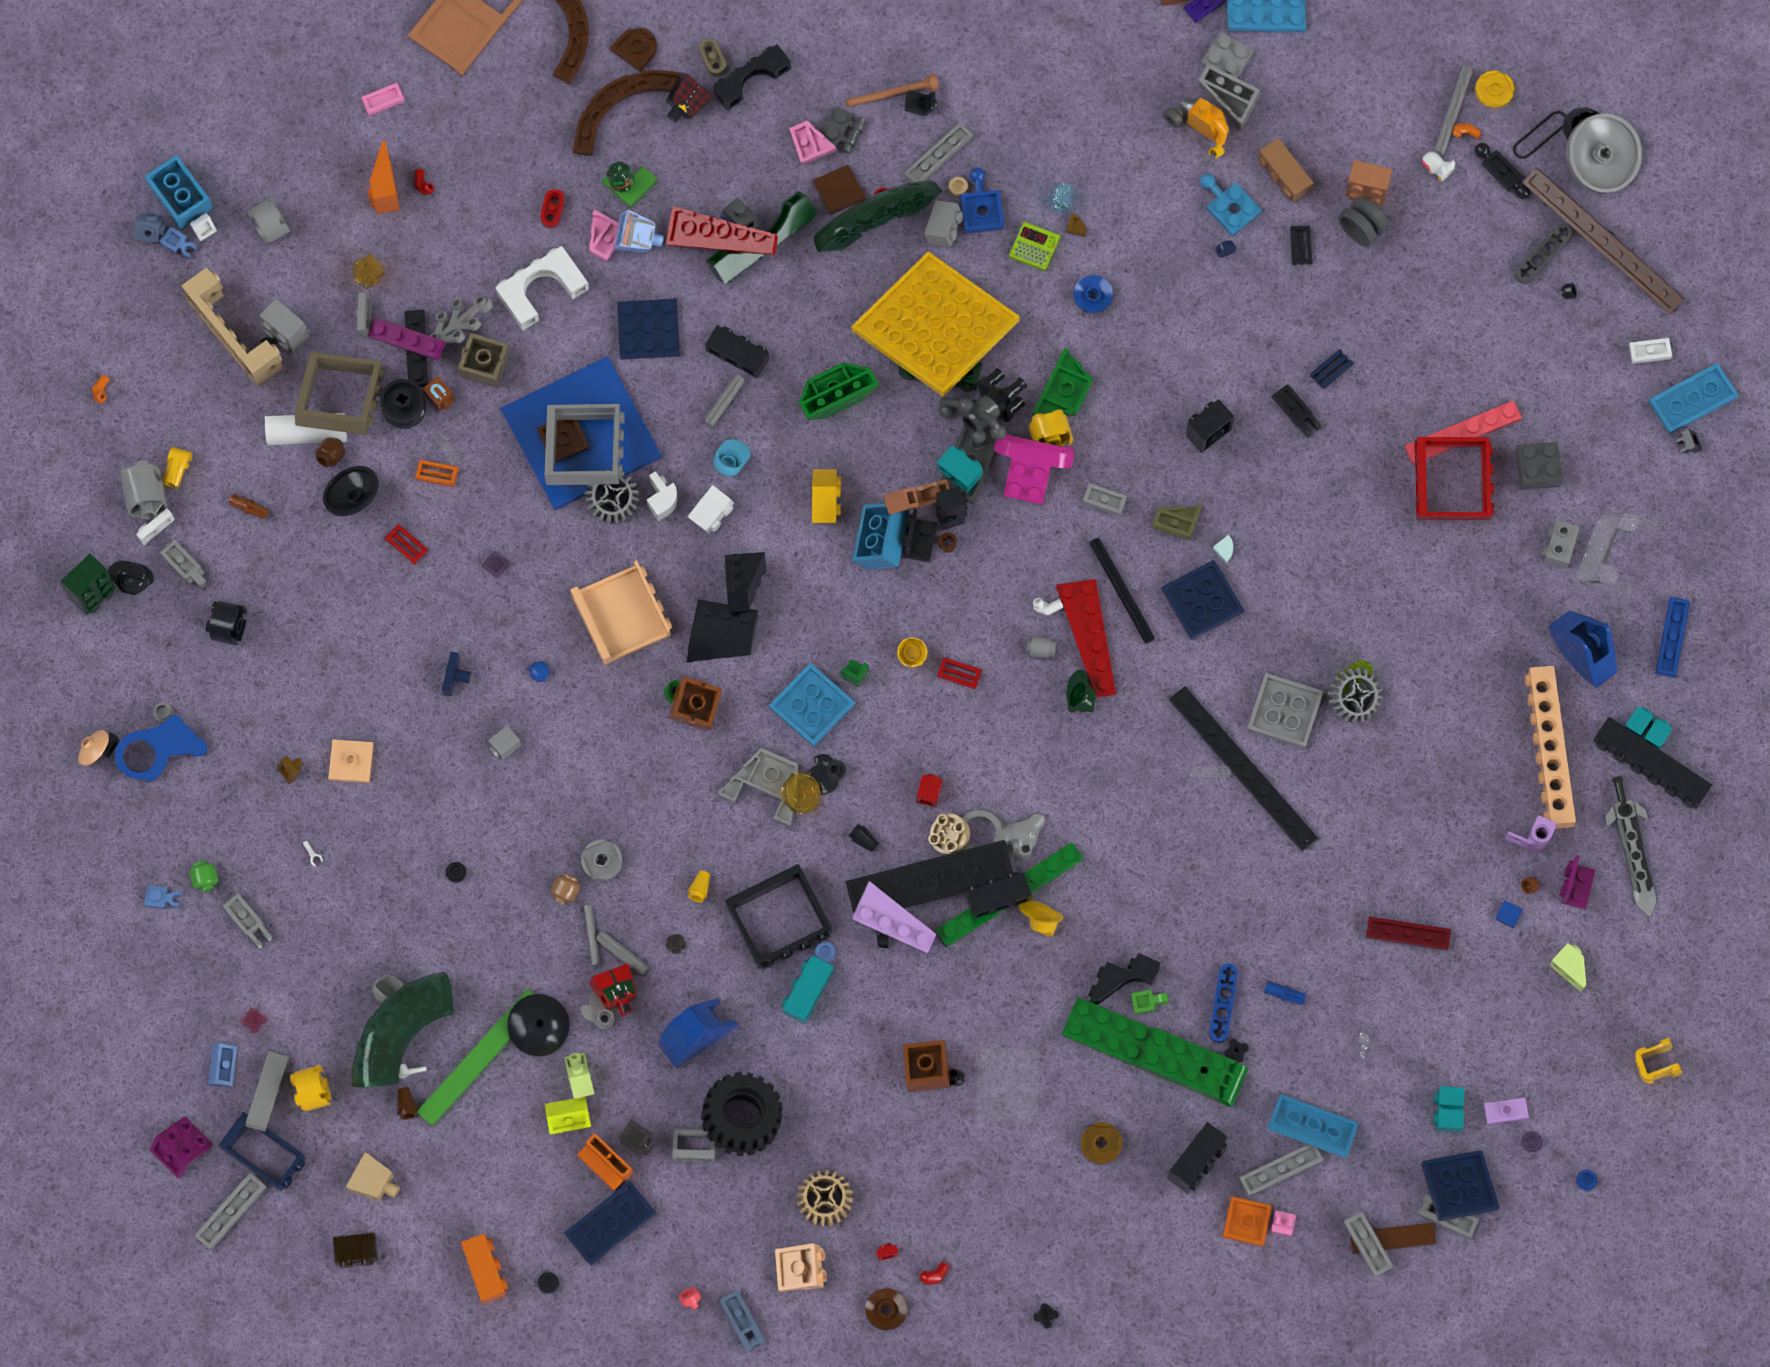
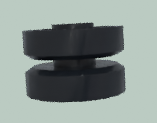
M397 379L384 387L380 396V404L386 421L399 429H409L417 426L423 420L426 413V402L420 386L408 379Z

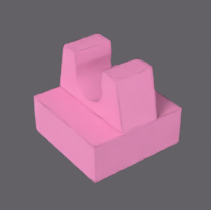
M1275 1210L1271 1232L1291 1237L1296 1215Z

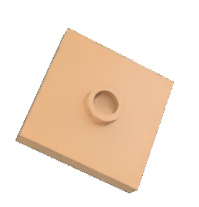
M332 740L329 781L370 783L374 743Z

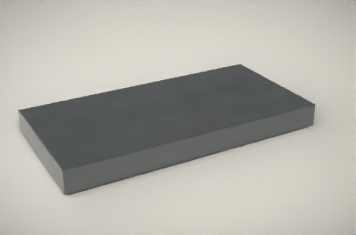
M964 423L955 448L959 447L964 450L967 457L978 461L983 469L981 479L966 493L968 503L974 505L996 454L994 451L996 440L991 436L992 428L985 427L983 429L986 433L985 442L975 444L971 440L972 431ZM942 475L941 480L947 479L949 489L957 487L953 483L954 477L950 480L945 475Z

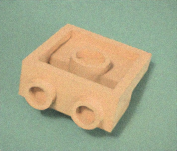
M813 1243L775 1249L778 1291L786 1292L799 1289L823 1288V1282H826L827 1275L826 1271L822 1269L825 1252L820 1245Z

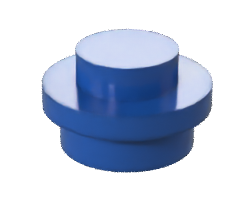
M1582 1170L1576 1177V1183L1580 1189L1590 1191L1597 1185V1176L1591 1170Z

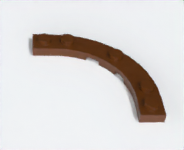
M555 0L566 17L569 41L561 61L553 72V76L570 85L579 71L587 52L589 36L588 19L581 0Z
M644 70L641 73L629 76L624 75L604 86L592 97L591 102L581 114L576 129L573 154L593 156L599 125L608 111L618 102L642 92H670L678 76L683 73L665 70Z

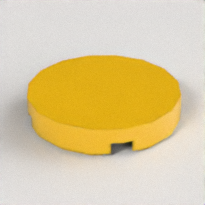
M1497 70L1487 71L1482 74L1475 87L1476 97L1480 103L1490 108H1501L1507 105L1513 98L1515 90L1512 79L1507 74L1500 73Z

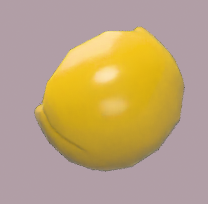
M906 638L898 646L897 656L899 661L906 667L915 668L921 666L927 659V646L918 638Z

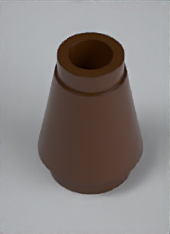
M399 1088L397 1090V1114L403 1120L416 1117L418 1108L410 1088Z

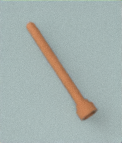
M936 74L928 75V78H924L925 81L847 99L846 105L851 107L904 94L909 90L917 91L925 88L927 90L931 89V91L938 90V80Z

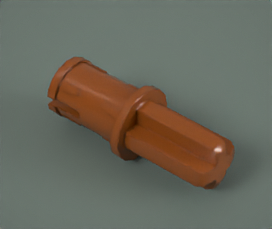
M235 493L230 497L229 505L241 509L245 514L250 513L261 519H266L269 513L267 508L253 503L252 499H245Z

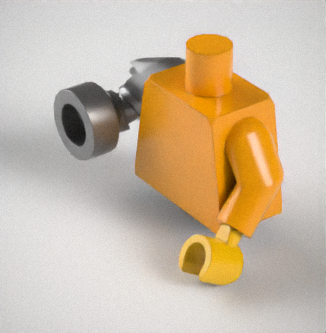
M1187 98L1180 101L1181 103L1178 107L1168 108L1163 113L1165 121L1173 127H1178L1183 121V114L1188 113L1187 124L1216 143V146L1209 149V155L1211 156L1216 153V159L1224 154L1222 145L1225 144L1229 126L1226 123L1223 112L1203 98H1199V100L1197 98Z

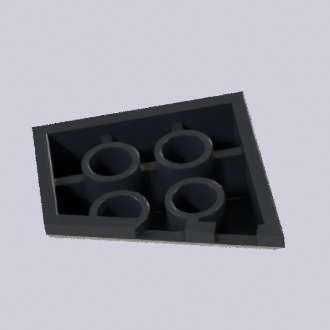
M698 599L686 663L750 655L758 621V610L749 609V611L729 612L727 604Z

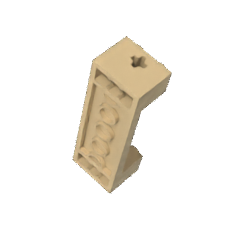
M206 267L181 286L185 298L258 387L283 369L281 364L283 360L279 355L280 351L274 344L270 345L267 340L250 352L243 343L239 345L235 333L231 329L227 330L222 317L219 314L215 315L212 311V304L223 297L221 290L223 286L220 283L219 276L214 271L211 273Z

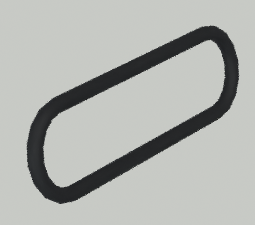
M1554 111L1550 115H1548L1544 120H1542L1531 131H1529L1525 136H1523L1519 141L1515 143V145L1513 146V153L1515 154V156L1521 159H1525L1531 156L1542 145H1544L1548 140H1550L1555 134H1557L1561 129H1563V125L1560 126L1555 132H1553L1549 137H1547L1542 143H1540L1536 148H1534L1530 153H1528L1525 156L1517 154V145L1520 144L1524 139H1526L1531 133H1533L1537 128H1539L1554 114H1561L1564 116V118L1566 117V114L1562 111Z

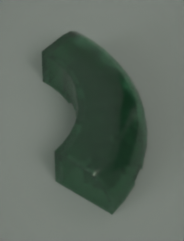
M923 180L902 184L875 194L844 211L821 228L814 236L815 247L818 252L843 251L862 237L861 232L874 230L895 217L902 218L920 213L942 190L937 183L931 180Z
M445 972L429 974L408 984L406 983L402 988L389 995L380 1004L375 1013L371 1015L363 1028L364 1031L360 1041L356 1045L357 1050L352 1063L351 1073L352 1087L364 1088L399 1084L401 1060L413 1037L429 1023L445 1016L454 1015L451 983Z

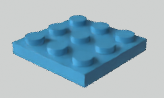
M810 663L769 705V708L811 746L815 747L855 705V701Z

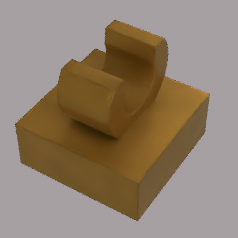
M286 756L280 760L277 769L287 783L290 784L296 780L299 770H301L300 766L303 763L299 758L291 761Z

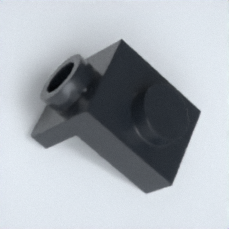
M909 90L906 92L905 111L927 116L936 108V93L931 91L925 95Z

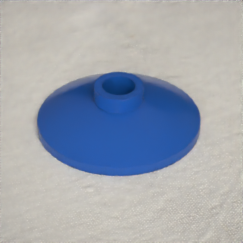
M1096 275L1086 276L1075 285L1073 292L1074 301L1085 312H1102L1112 302V286L1103 277ZM1095 294L1097 298L1091 299L1089 296Z

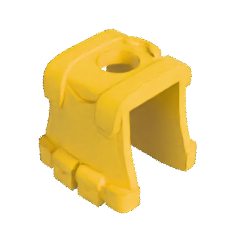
M1670 1038L1661 1040L1660 1044L1650 1048L1643 1047L1635 1052L1636 1065L1644 1083L1652 1084L1654 1080L1671 1075L1674 1078L1682 1075L1679 1063L1647 1074L1642 1060L1643 1058L1671 1050L1672 1043Z

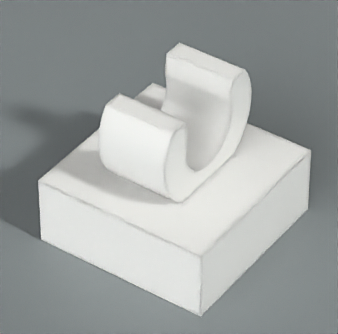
M207 213L190 223L200 241L217 231Z

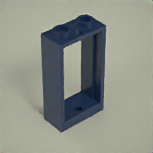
M243 1112L219 1143V1148L280 1192L283 1188L287 1189L293 1181L291 1177L296 1171L300 1172L306 1163L304 1161L306 1159L305 1155L266 1128V1132L258 1130L296 1157L280 1181L274 1180L231 1149L247 1128L245 1124L248 1114Z

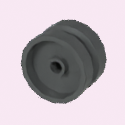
M1358 196L1350 204V208H1346L1338 216L1339 224L1346 234L1364 247H1369L1376 240V235H1381L1389 226L1383 212L1373 202L1362 196Z

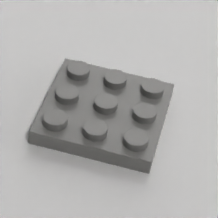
M1265 673L1247 731L1305 749L1324 691Z

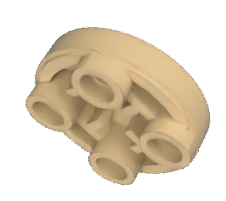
M940 814L931 827L928 839L938 852L947 855L962 851L967 846L970 838V829L962 817L955 814Z

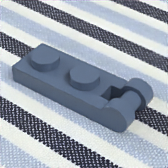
M738 1290L719 1299L746 1353L751 1351L752 1347L765 1343ZM753 1332L755 1337L747 1340L745 1335Z

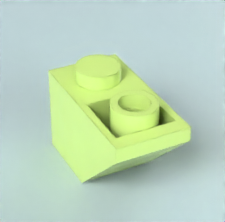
M573 1053L570 1056L564 1057L574 1099L593 1095L594 1090L585 1053Z

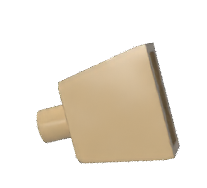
M365 1152L346 1189L351 1193L380 1201L384 1193L395 1198L400 1187L391 1183L394 1176L393 1173Z

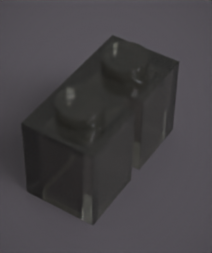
M631 1119L619 1136L621 1145L640 1158L645 1154L648 1156L654 1148L652 1133Z

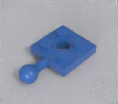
M978 167L972 169L970 179L975 183L976 192L960 194L965 234L1004 229L1000 190L983 191L982 181L985 179V172ZM985 208L988 213L981 216L977 213V210Z

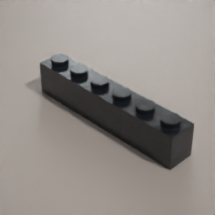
M1608 717L1593 740L1597 748L1602 751H1609L1613 754L1615 760L1630 765V769L1633 772L1644 774L1648 777L1647 780L1653 785L1659 784L1665 788L1664 791L1672 797L1677 796L1688 808L1694 807L1697 809L1712 787L1711 783L1610 717Z

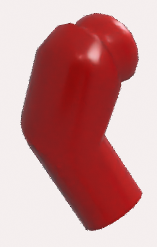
M416 169L415 188L423 195H430L434 190L433 184L424 181L425 171L423 169Z
M941 1262L936 1271H922L919 1279L926 1285L938 1284L942 1281L950 1266Z

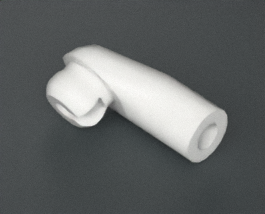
M1036 598L1033 601V609L1044 615H1051L1064 608L1060 599L1050 604L1042 601V598Z

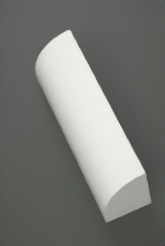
M294 415L265 416L267 445L321 443L328 437L347 442L346 432L295 426Z

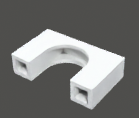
M562 246L551 249L546 256L541 259H535L529 267L516 271L513 277L500 281L497 287H495L497 296L522 331L539 321L538 313L525 296L527 286L534 279L543 276L555 278L562 284L572 300L589 289L587 280Z

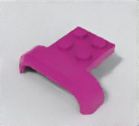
M1006 433V436L1001 440H996L994 445L995 452L1012 457L1003 496L1043 505L1051 466L1071 468L1075 456L1073 447L1071 445L1066 447L1052 445Z

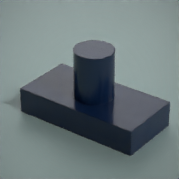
M450 652L442 686L443 695L452 696L455 681L470 683L471 672L458 669L460 656L457 652Z

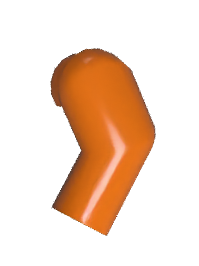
M1460 123L1454 126L1452 135L1459 138L1462 136V133H1467L1478 139L1482 131L1470 123Z

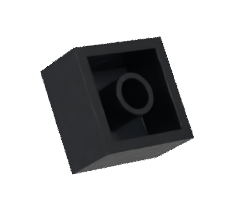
M1219 399L1215 402H1209L1203 408L1204 411L1199 415L1195 413L1188 420L1186 437L1200 453H1203L1232 430L1234 415Z

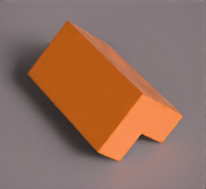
M595 1133L586 1141V1146L577 1154L614 1192L633 1174L632 1168Z

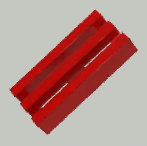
M399 524L385 537V540L413 565L428 552L426 547ZM400 531L421 551L418 553L412 546H410L404 539H402L397 534V532ZM392 537H395L401 544H403L409 551H411L415 555V557L413 558L409 553H407L400 545H398L392 539Z
M943 657L937 677L976 690L982 669ZM945 664L976 673V676L947 668ZM943 671L948 672V673H951V674H954V675H957V676H960V677H963V678H966V679H969V680H973V683H972V682H969V681H966V680H963V679H960V678H957V677H954V676H951V675H948V674H945V673H943Z

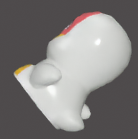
M1428 152L1422 158V164L1429 170V174H1436L1440 181H1444L1455 169L1454 160L1445 162L1436 152Z

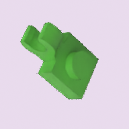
M1152 990L1131 993L1135 1015L1155 1012L1154 1005L1169 1004L1167 993L1152 995Z

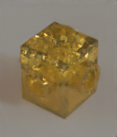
M371 253L365 258L357 260L354 267H352L353 279L357 284H363L367 289L370 286L376 285L385 274L383 266Z

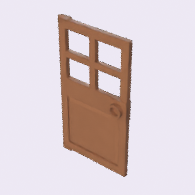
M436 0L411 30L408 37L463 76L465 71L523 0H512L502 15L484 3V0Z

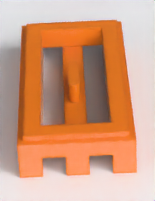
M419 459L415 480L455 487L459 467ZM422 466L452 471L453 473L447 474L438 471L422 469ZM420 473L451 479V481L420 475Z

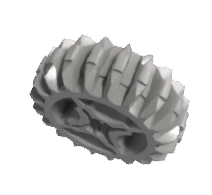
M623 472V476H619V483L624 487L616 489L611 487L610 484H602L605 495L597 501L595 499V492L601 484L587 485L591 491H585V495L591 497L586 498L585 503H592L587 509L588 511L595 509L592 516L595 517L599 513V521H602L603 517H607L606 523L609 524L611 518H614L616 524L618 523L619 516L622 521L626 520L624 513L628 516L632 515L629 508L636 510L637 506L632 502H638L639 498L633 497V495H637L639 491L632 490L636 483H628L631 480L630 476L623 479L625 472ZM608 491L612 492V494H617L615 501L606 499L609 495ZM627 492L628 502L624 508H621L619 498ZM611 505L616 512L606 511L600 506Z
M1348 668L1347 674L1341 671V678L1334 677V681L1337 684H1330L1334 691L1328 692V695L1333 696V699H1330L1328 702L1335 703L1331 708L1332 711L1338 710L1337 716H1343L1344 721L1350 719L1351 723H1356L1357 719L1359 722H1364V717L1371 719L1370 712L1372 714L1377 713L1374 707H1381L1377 699H1383L1382 695H1378V692L1382 691V687L1376 688L1380 681L1373 680L1374 674L1368 675V670L1365 669L1361 671L1360 668H1355L1353 672L1351 668ZM1355 678L1362 680L1368 689L1362 690L1359 683H1356ZM1347 682H1349V684H1347V692L1342 695L1343 687ZM1355 692L1363 693L1356 696V698H1348L1354 695ZM1369 696L1367 705L1362 709L1364 699ZM1349 701L1352 707L1355 708V712L1348 710L1343 702Z

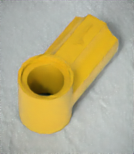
M171 447L167 458L168 464L162 478L164 485L171 488H179L185 469L189 468L188 462L192 460V452Z

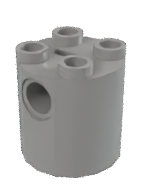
M141 460L135 466L120 470L127 513L131 517L149 520L155 518L159 511H164L167 508L161 472L158 466L149 464L147 460Z

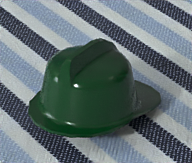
M1077 670L1068 680L1066 691L1068 711L1071 713L1076 711L1093 712L1097 696L1096 691L1088 684L1086 672Z

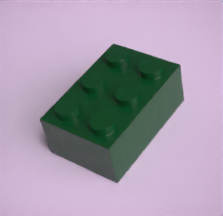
M90 553L61 580L69 599L86 616L90 612L94 613L99 608V603L104 599H109L114 594V589L116 588L108 570Z

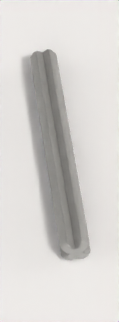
M1462 67L1434 152L1443 155L1445 153L1472 74L1470 67Z

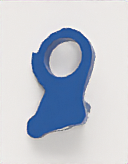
M172 715L157 727L135 731L123 737L115 751V762L118 770L120 769L126 776L136 780L146 779L148 783L161 775L169 756L192 754L199 757L207 752V744L197 737L179 716ZM138 740L152 745L156 756L154 764L149 769L141 772L131 770L123 760L125 748L129 743Z

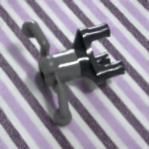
M996 368L986 378H982L977 382L981 397L973 403L969 398L957 400L943 397L940 399L939 414L944 418H950L954 414V407H956L961 417H963V422L972 431L971 440L975 444L985 442L986 433L983 429L989 426V424L992 426V438L1001 440L1006 436V429L1003 425H999L996 418L998 417L1005 422H1009L1014 417V414L1025 406L1024 400L1017 395L1027 388V384L1024 383L1022 385L1021 383L1024 380L1019 377L1009 387H995L1005 377L1004 373Z

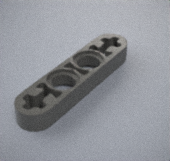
M1567 224L1556 226L1517 268L1516 280L1521 284L1531 282L1570 240L1572 228ZM1560 231H1567L1566 236L1563 235L1558 242L1556 238L1559 236ZM1552 243L1556 249L1551 252L1547 251L1545 244ZM1540 257L1543 263L1535 265L1532 262V258ZM1530 266L1531 270L1528 273V277H1521V271L1525 272Z

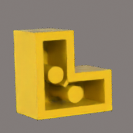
M813 469L812 523H836L837 516L841 515V504H837V497H841V477H837V469Z

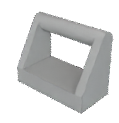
M674 1128L673 1161L715 1162V1141H711V1150L678 1149V1136L706 1137L707 1131L696 1128Z

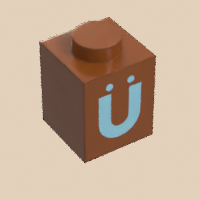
M438 376L422 388L424 396L439 412L442 409L450 408L453 400H455L453 392Z

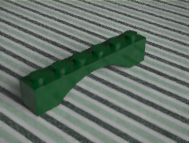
M797 191L783 202L775 222L767 231L779 236L777 246L785 238L795 234L802 225L811 222L813 217L817 215L807 195ZM718 251L707 259L706 262L715 277L726 284L733 281L736 275L749 269L752 263L757 259L763 258L765 255Z

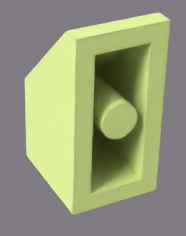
M1567 943L1551 961L1550 966L1582 992L1586 986L1584 956L1577 946H1571Z

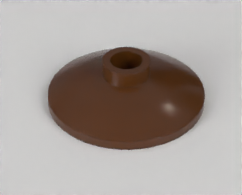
M879 1289L873 1292L866 1302V1317L871 1325L877 1329L893 1330L899 1327L907 1316L906 1300L894 1289ZM889 1307L891 1311L889 1314H884L882 1309Z

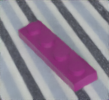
M375 318L368 334L374 340L436 361L439 360L446 344L443 340Z

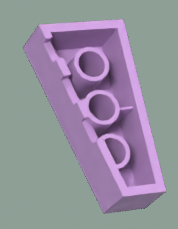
M868 881L852 916V920L928 953L936 934Z

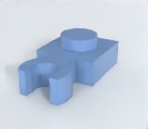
M170 227L159 241L160 245L174 254H177L179 250L182 251L183 256L187 259L191 258L190 254L186 252L187 249L197 250L194 243H186L188 240L187 236L173 227Z
M147 885L144 906L165 909L166 903L174 908H179L180 903L173 902V898L176 896L182 897V893L173 891L168 894L169 889L167 887Z

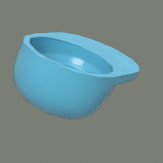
M726 440L718 448L714 456V468L725 476H735L749 460L750 450L744 443L738 440Z

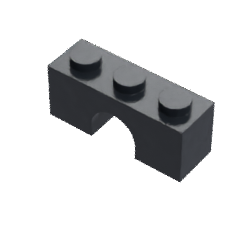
M957 486L937 492L936 501L938 506H936V515L941 530L965 524L966 510H968L966 504L968 500L965 491L961 492L960 487Z

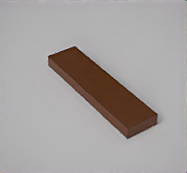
M1433 1223L1372 1229L1384 1250L1436 1244ZM1350 1236L1352 1254L1360 1253Z

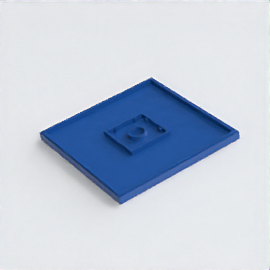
M608 356L501 408L507 423L554 511L585 496V491H591V489L587 485H546V449L537 432V427L547 424V405L620 404V410L624 412L625 416L624 424H621V429H624V441H620V447H623V459H620V464L623 465L624 476L662 458L660 451ZM614 419L577 420L590 450L556 463L555 472L605 471L607 469L612 471Z

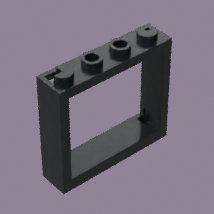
M799 864L725 899V905L758 969L761 967L767 969L775 964L774 961L780 958L785 960L791 957L793 952L798 949L801 951L806 950L812 946V942L816 940L824 941L832 933V927ZM798 879L823 928L760 958L736 908Z

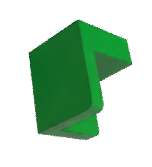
M851 659L846 668H842L841 678L859 687L869 671V664L864 663L861 665Z

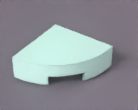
M1229 535L1213 547V550L1225 563H1228L1233 553V542Z

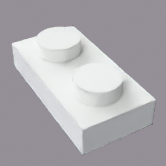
M1669 338L1629 343L1632 364L1672 359Z
M167 508L164 511H159L149 524H144L139 528L136 534L138 540L143 545L147 544L174 521L172 513Z

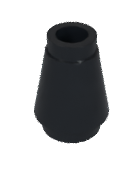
M859 823L849 834L852 842L870 852H873L879 844L868 829Z

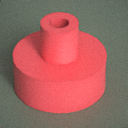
M696 1287L688 1288L680 1293L678 1299L682 1306H690L692 1310L699 1307L697 1302L700 1300L701 1295Z

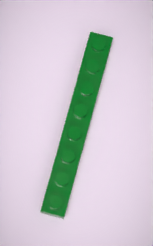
M1073 842L1024 872L1031 894L1084 860ZM968 908L935 929V932L947 948L1007 909L973 920Z

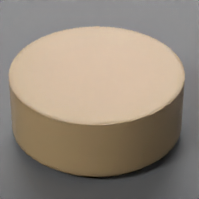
M954 177L948 184L949 193L954 197L966 194L968 191L967 181L962 177Z

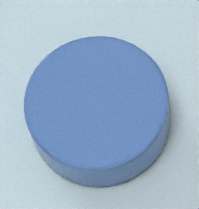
M821 942L816 946V958L826 963L831 962L835 958V947L830 942Z

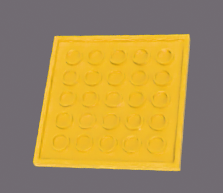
M928 251L851 326V331L944 397L1020 321V316Z

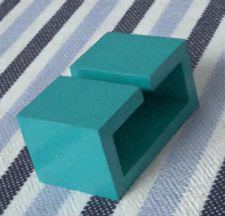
M953 445L936 464L938 471L950 480L954 477L953 483L966 493L983 476L981 464L976 460L969 459L964 450L959 447L955 448Z
M1639 706L1625 725L1627 729L1659 750L1673 729L1666 720L1655 719L1650 710Z
M1439 1086L1438 1091L1434 1092L1433 1104L1437 1105V1113L1433 1112V1125H1436V1131L1462 1132L1464 1122V1110H1462V1107H1464L1465 1088Z

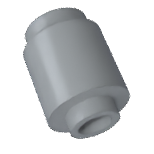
M1032 636L1031 640H1027L1026 652H1030L1031 657L1049 659V657H1054L1056 641H1052L1051 638Z

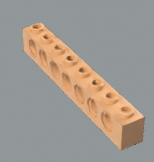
M1554 666L1529 668L1528 675H1525V685L1530 689L1527 700L1528 706H1532L1533 713L1530 714L1531 726L1535 725L1536 733H1533V743L1538 746V752H1536L1535 757L1536 764L1540 765L1541 772H1538L1539 784H1543L1544 792H1541L1542 804H1546L1544 818L1557 823L1555 829L1574 827L1576 819ZM1543 686L1546 692L1541 693L1536 687ZM1545 705L1548 707L1549 711L1542 712L1539 709V706ZM1542 725H1549L1552 730L1549 732L1544 731ZM1551 744L1554 750L1548 751L1544 745ZM1554 764L1557 770L1552 771L1548 769L1547 765ZM1556 783L1559 785L1560 789L1553 790L1550 787V784ZM1559 803L1563 809L1556 810L1552 804Z

